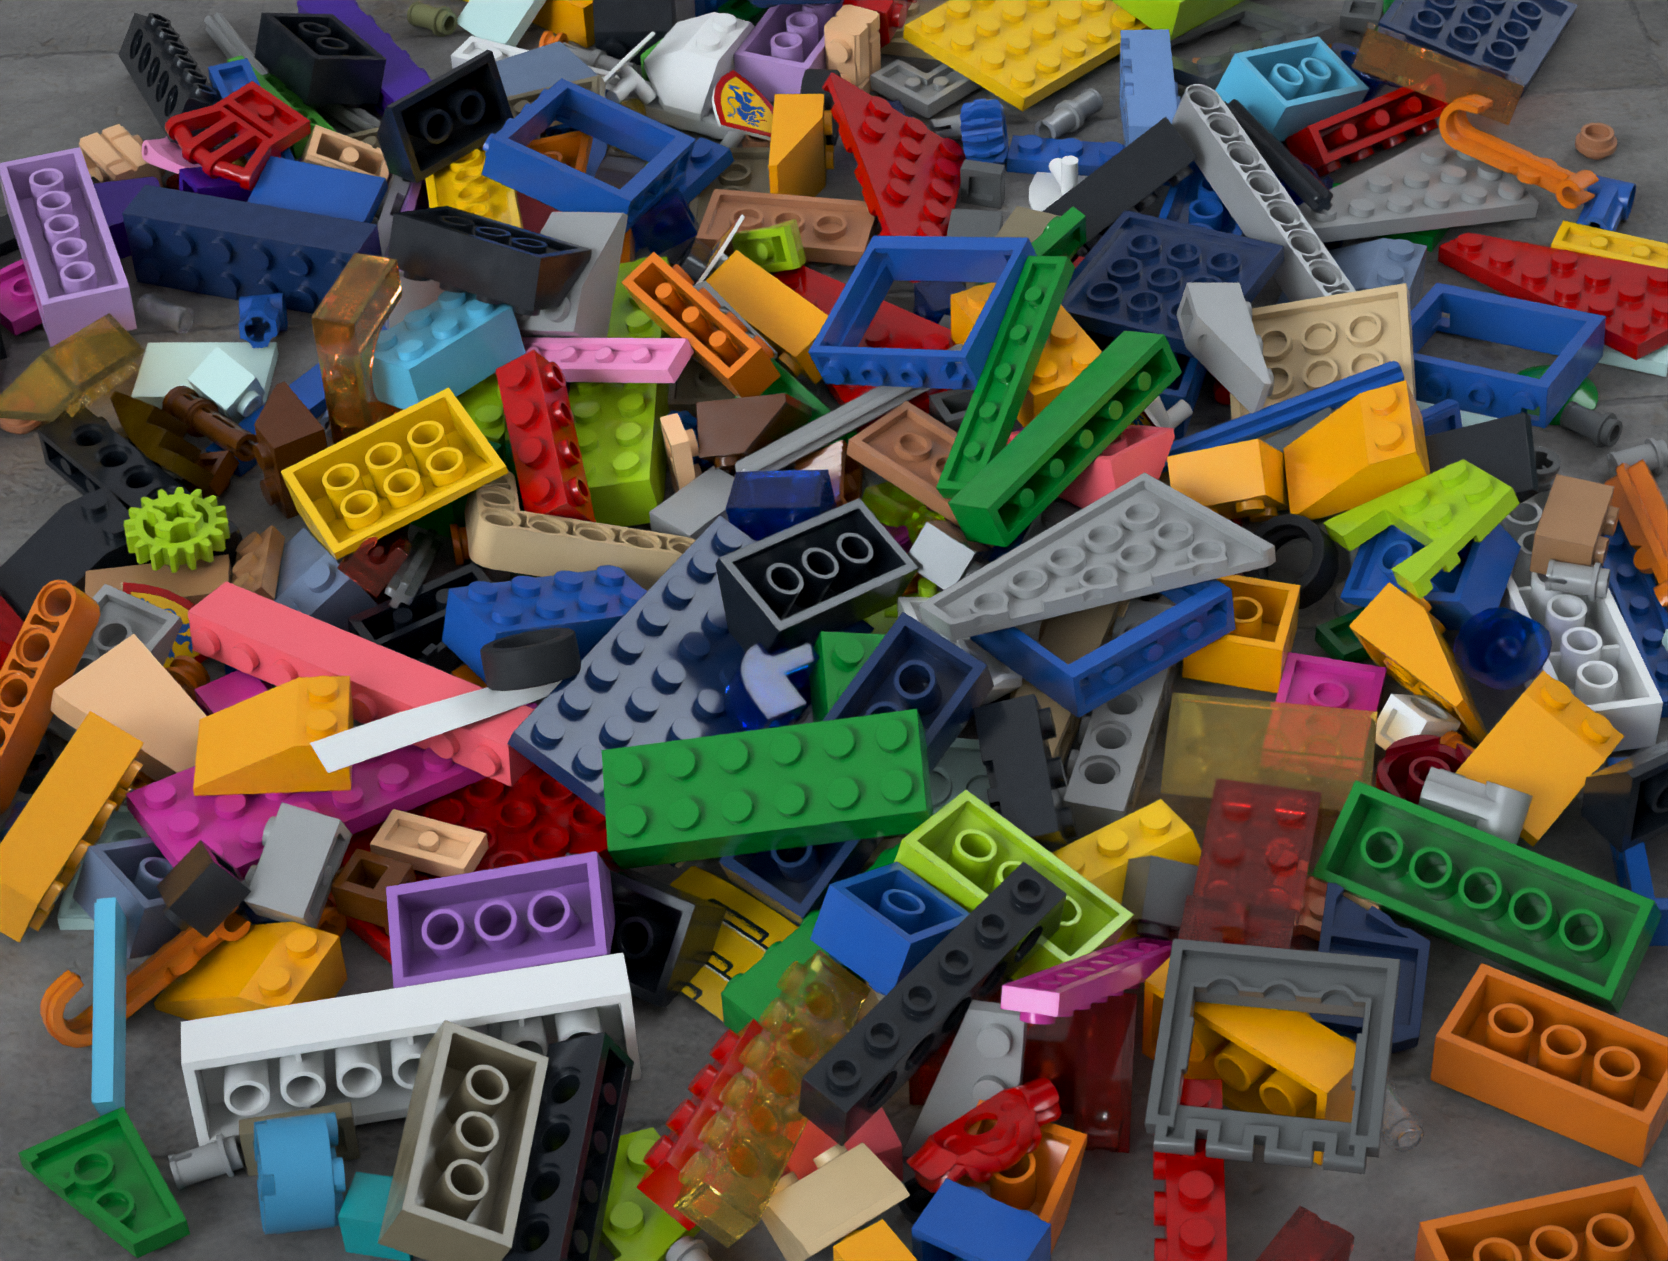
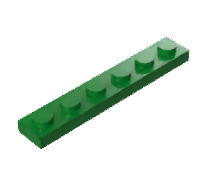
M1027 256L936 486V489L943 498L952 499L1006 446L1075 269L1068 256Z

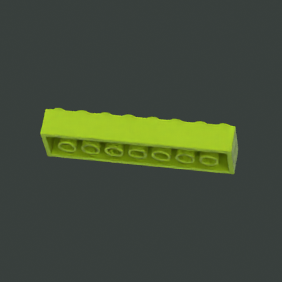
M667 256L660 257L670 266ZM647 257L632 262L620 263L607 338H671L639 308L621 283ZM570 382L569 402L574 417V425L596 523L621 527L650 523L649 512L664 502L667 455L660 417L667 416L670 413L668 407L669 383Z

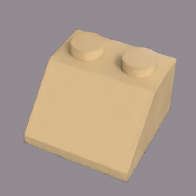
M863 1142L849 1151L845 1145L840 1146L837 1144L813 1159L818 1168L816 1171L801 1180L792 1171L764 1188L769 1199L760 1204L756 1210L786 1261H806L910 1196L901 1181Z

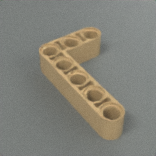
M509 470V473L468 493L464 511L469 556L473 562L482 567L545 577L553 576L558 571L585 572L597 570L598 567L603 565H611L623 569L625 574L647 591L696 541L693 538L520 511L515 476Z

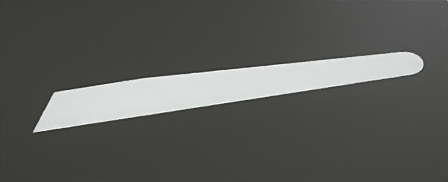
M561 681L521 690L496 691L488 687L399 712L311 742L310 744L326 771L331 773L546 698Z

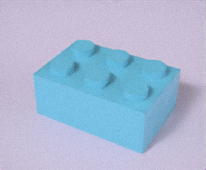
M1317 36L1235 53L1215 91L1227 103L1233 99L1238 100L1281 142L1309 125L1360 105L1369 88Z
M444 291L435 302L423 309L408 313L402 322L388 330L373 334L369 338V342L354 350L369 397L403 410L448 387L457 397L495 373V369L526 353L512 306L504 303H483L476 300V294L467 291L464 293Z

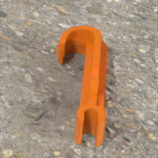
M1477 94L1465 95L1456 98L1443 109L1439 119V129L1444 141L1452 148L1506 173L1513 174L1523 183L1535 184L1556 194L1558 202L1567 209L1577 208L1595 198L1594 194L1584 190L1599 181L1596 174L1592 171L1581 170L1577 173L1571 172L1558 166L1551 159L1533 155L1529 151L1473 127L1468 121L1466 111L1474 114L1484 112L1493 106V100Z
M1644 459L1632 466L1622 463L1616 467L1617 475L1607 480L1605 485L1615 486L1612 506L1620 508L1619 522L1630 545L1637 550L1633 558L1635 567L1644 574L1654 573L1659 585L1653 587L1654 593L1661 606H1667L1668 608V506Z
M239 906L207 938L190 926L186 931L180 932L172 940L162 945L156 953L126 976V1020L179 976L192 969L200 959L222 941H237L245 936L251 922L234 912ZM67 970L45 991L40 1003V1015L48 1033L62 1045L74 1048L91 1046L93 1004L73 1019L63 1018L66 1004L84 986L78 974Z

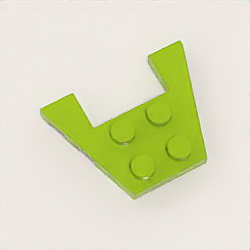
M1462 459L1328 519L1323 524L1329 537L1350 552L1390 525H1394L1425 545L1424 548L1391 569L1398 585L1421 599L1433 589L1430 579L1442 568L1444 572H1450L1461 562L1457 553L1472 538L1475 542H1481L1520 503L1511 486Z
M653 1127L621 1135L619 1139L600 1237L602 1243L615 1257L613 1261H665L668 1250L676 1241L685 1236H692L694 1238L716 1214L715 1209L693 1229L688 1231L636 1188L649 1167L643 1162V1159L654 1143L661 1137Z

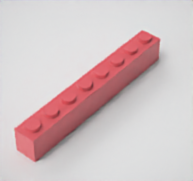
M227 581L187 611L193 651L275 686L282 685L298 677L350 676L353 719L363 724L483 689L473 683ZM523 705L422 740L413 745L425 750L430 747L442 758H452L453 762L512 786L535 764L507 743L514 730L535 709Z

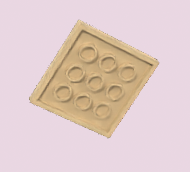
M1406 283L1252 308L1254 330L1256 335H1260L1263 341V358L1266 367L1272 370L1274 376L1272 395L1266 397L1263 408L1392 361H1397L1401 366L1404 380L1407 381L1416 401L1410 294ZM1230 393L1231 420L1249 414L1250 412ZM1289 427L1280 429L1278 431L1272 432L1270 434L1261 436L1256 439L1265 441L1268 438L1284 431Z

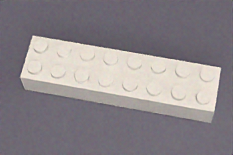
M1551 490L1539 492L1518 505L1499 523L1517 541L1521 549L1495 618L1527 689L1544 670L1553 679L1564 683L1574 696L1595 713L1606 717L1612 726L1624 735V738L1612 752L1652 747L1656 745L1663 701L1609 588L1606 598L1596 597L1595 602L1589 601V596L1554 590L1546 591L1545 581L1548 580V577L1544 574L1529 571L1534 535Z
M617 953L181 1022V1066L199 1147L217 1141L216 1135L221 1133L224 1138L235 1135L238 1144H241L239 1136V1120L346 1102H351L355 1125L407 1117L421 1053L444 1020L543 1056L547 1055L549 1044L606 1032L634 1061L631 1081L640 1080L642 1076L632 997L624 954Z

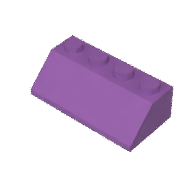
M597 851L386 887L394 988L610 955L615 927L611 876L609 869Z

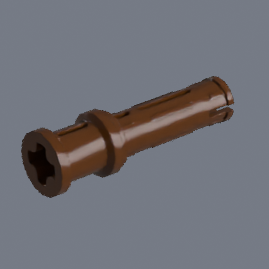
M177 386L165 395L162 402V410L189 425L190 427L187 431L189 435L197 438L207 437L224 450H229L241 461L247 462L255 458L253 445L258 443L256 435L219 414L218 407L213 401L204 397L199 398V395L187 386Z

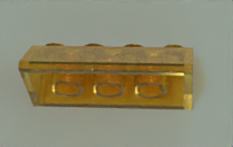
M108 313L44 351L0 395V418L53 422L65 413H68L73 418L86 406L90 407L102 395H108L118 385L122 386L140 369L135 362L146 351Z
M1173 692L1165 742L1161 793L1341 811L1355 780L1372 786L1378 712Z

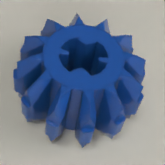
M986 98L974 99L973 102L964 103L960 114V128L966 159L1001 165L1006 164L1009 138L1003 105L997 99L987 100Z

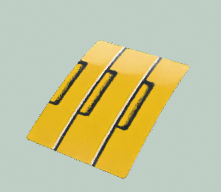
M691 866L673 881L670 886L724 907L727 910L709 961L681 992L724 1022L721 992L724 991L727 983L735 975L745 973L761 960L766 950L773 943L783 941L799 927L732 884L703 869Z

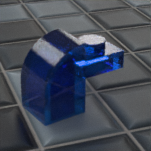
M761 643L755 644L747 651L724 693V706L727 716L738 732L794 724L806 705L797 689L803 687L820 659L809 643L792 650L781 648L771 655L768 654Z

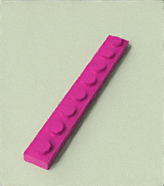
M1135 936L1002 985L1000 1009L1020 1012L1019 1020L1022 1022L1055 1024L1056 1017H1071L1076 1009H1090L1093 1002H1107L1108 996L1124 995V989H1138L1140 983H1145V980L1170 957L1173 940Z

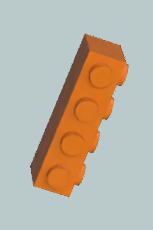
M653 252L621 282L639 308L671 338H687L694 350L692 357L738 398L760 396L781 376L771 362L775 353L758 335L753 339L746 334L748 330L745 325L731 311L727 314L722 313L719 310L721 308L720 304L705 288L702 287L699 291L692 286L694 281L678 264L671 267Z

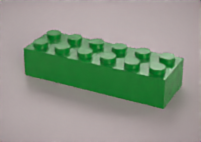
M917 709L601 750L607 846L609 854L621 870L911 833L933 815L925 729Z
M1355 780L1312 873V877L1315 880L1325 884L1328 882L1336 883L1344 888V892L1381 907V911L1392 919L1615 1013H1619L1662 917L1656 902L1652 899Z

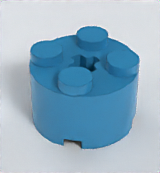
M318 1113L254 1122V1154L258 1170L257 1190L262 1228L265 1235L340 1226L338 1215L344 1202L342 1192H345L346 1185L343 1158L337 1157L335 1149L339 1142L336 1113Z

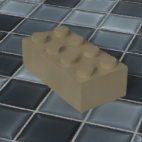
M443 1021L420 1056L378 1244L427 1261L503 1260L513 1244L549 1057L453 1022Z

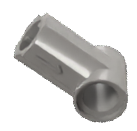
M1431 767L1418 805L1517 845L1533 796L1490 781H1486V784L1468 779L1463 775Z

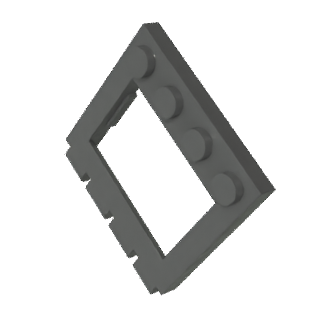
M1248 0L1243 1L1170 41L1171 46L1176 44L1183 45L1200 38V35L1208 31L1215 32L1228 27L1233 21L1265 32L1261 35V39L1251 43L1235 44L1229 48V52L1219 56L1203 57L1197 61V64L1172 56L1174 81L1186 87L1193 84H1202L1216 90L1235 53L1317 36L1326 45L1336 42L1334 26L1318 22L1314 17H1301Z
M1173 939L1145 1117L1146 1132L1155 1134L1154 1152L1195 1156L1198 1139H1207L1206 1157L1253 1162L1256 1145H1264L1265 1164L1312 1169L1314 1151L1324 1152L1323 1170L1365 1174L1367 1156L1379 1158L1401 970L1400 959ZM1195 1002L1363 1018L1362 1034H1357L1351 1084L1352 1091H1355L1352 1121L1344 1122L1180 1105L1184 1074L1188 1072L1195 1025L1193 1017Z

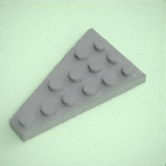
M1441 133L1330 189L1333 193V198L1330 201L1333 206L1330 210L1323 209L1321 212L1316 213L1306 203L1297 207L1323 243L1534 218L1537 214L1539 202L1511 175L1452 148L1444 141Z
M1144 472L919 604L921 621L950 640L955 641L1268 567L1276 562L1275 546Z

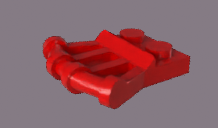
M251 81L212 106L172 116L167 120L165 130L172 140L178 142L182 149V157L191 164L201 165L206 175L212 179L221 177L240 183L242 189L253 191L270 156L281 158L280 152L311 133V125L309 119ZM209 127L196 136H193L191 133L194 130ZM232 135H238V137L214 152L208 151ZM257 148L245 167L233 164L234 161Z

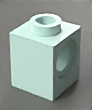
M217 346L187 378L199 397L213 401L217 405L219 412L236 424L259 408L262 396L265 394L258 379Z

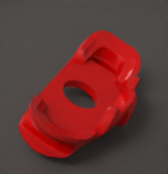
M1043 1077L1036 1078L1020 1086L1005 1088L930 1135L920 1149L909 1157L906 1162L915 1172L916 1181L921 1187L932 1193L938 1191L946 1178L956 1182L967 1174L975 1182H986L993 1176V1173L1001 1172L1014 1166L1025 1154L1032 1153L1037 1149L1042 1139L1040 1127L1058 1120L1062 1114L1058 1103L1059 1094L1053 1083ZM994 1119L997 1121L996 1125L985 1133L978 1135L967 1133L973 1124L981 1120Z

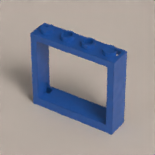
M561 78L549 89H543L539 97L533 103H527L521 113L514 119L509 118L500 131L496 134L491 133L488 136L482 149L486 151V159L481 175L562 212L625 213L628 215L626 233L686 174L696 139ZM554 121H559L649 163L625 186L618 189L526 146Z
M873 236L808 353L825 384L975 390L1027 256H1037L1029 238ZM894 280L996 283L961 351L858 347Z
M1436 283L1411 310L1416 401L1437 404L1446 399H1451L1459 402V407L1462 411L1495 418H1503L1523 412L1527 414V409L1535 410L1537 407H1540L1539 416L1528 415L1531 416L1532 426L1546 428L1603 357L1606 316ZM1442 312L1449 313L1450 319L1442 317ZM1436 331L1548 353L1558 357L1542 377L1537 379L1418 354L1417 352Z
M1217 579L1159 592L1176 603V605L1069 665L1015 626L971 636L970 640L1079 718L1235 630L1232 589Z

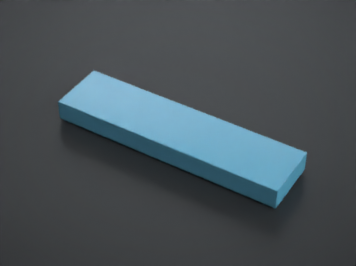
M116 897L97 899V903H94L91 1102L100 1116L120 1107L125 1109L127 918Z

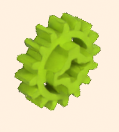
M177 487L173 495H167L163 489L158 490L157 499L152 500L145 496L142 497V508L131 507L128 510L130 519L124 520L128 552L136 553V559L139 564L151 560L152 570L155 571L159 570L163 565H170L171 572L177 573L180 565L187 564L191 570L197 569L196 561L199 559L211 563L214 561L213 551L224 552L226 549L224 539L230 538L225 506H218L217 497L214 495L203 499L201 489L194 490L190 495L184 494L183 487Z

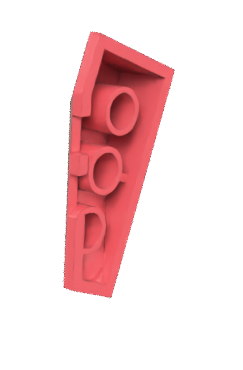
M1143 425L1128 426L1058 497L1083 509L1144 472L1159 480L1175 438L1174 429ZM1021 431L1011 432L1010 437H1009V439H1008V442H1007L1006 446H1007Z

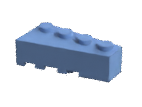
M1169 29L1120 30L1119 109L1125 147H1127L1164 117H1167L1172 124L1173 117L1180 104L1178 82L1174 81Z

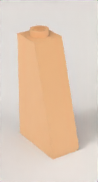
M135 634L55 688L50 709L59 719L76 730L89 711H92L144 742L136 761L143 764L141 772L155 781L195 766L199 719L206 717V714Z

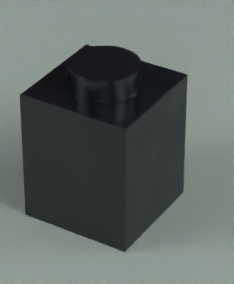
M202 840L156 886L166 904L162 909L165 916L181 930L186 931L191 926L206 938L251 892L239 870Z

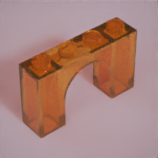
M1368 21L1352 59V67L1449 104L1458 97L1471 94L1493 100V106L1478 114L1508 126L1525 87L1519 77L1484 64L1478 67L1442 55L1407 40L1403 34Z
M354 253L311 317L333 444L403 410L377 399L372 378L373 358L379 334L402 298L397 259Z

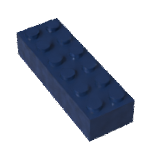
M145 185L122 213L137 282L239 300L240 296L284 293L286 307L289 310L366 324L381 305L379 273L383 258L377 224Z
M902 612L822 721L917 709L925 729L930 775L974 715L973 708L979 707L994 687L987 664ZM885 836L721 857L718 862L731 881L800 927L802 921L810 912L821 909L829 884L856 876Z

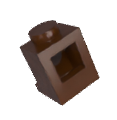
M357 848L346 865L337 870L332 880L331 892L335 899L338 914L385 928L386 934L389 935L386 887L416 882L413 865Z

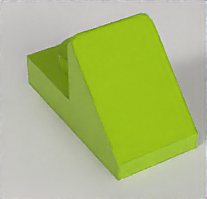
M796 219L770 227L735 233L731 239L734 252L738 250L768 273L797 269L806 262Z

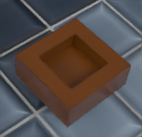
M229 450L201 453L195 464L214 474L207 490L201 489L184 478L182 482L190 493L196 489H201L203 498L212 495L219 497L229 487L230 478L240 462Z

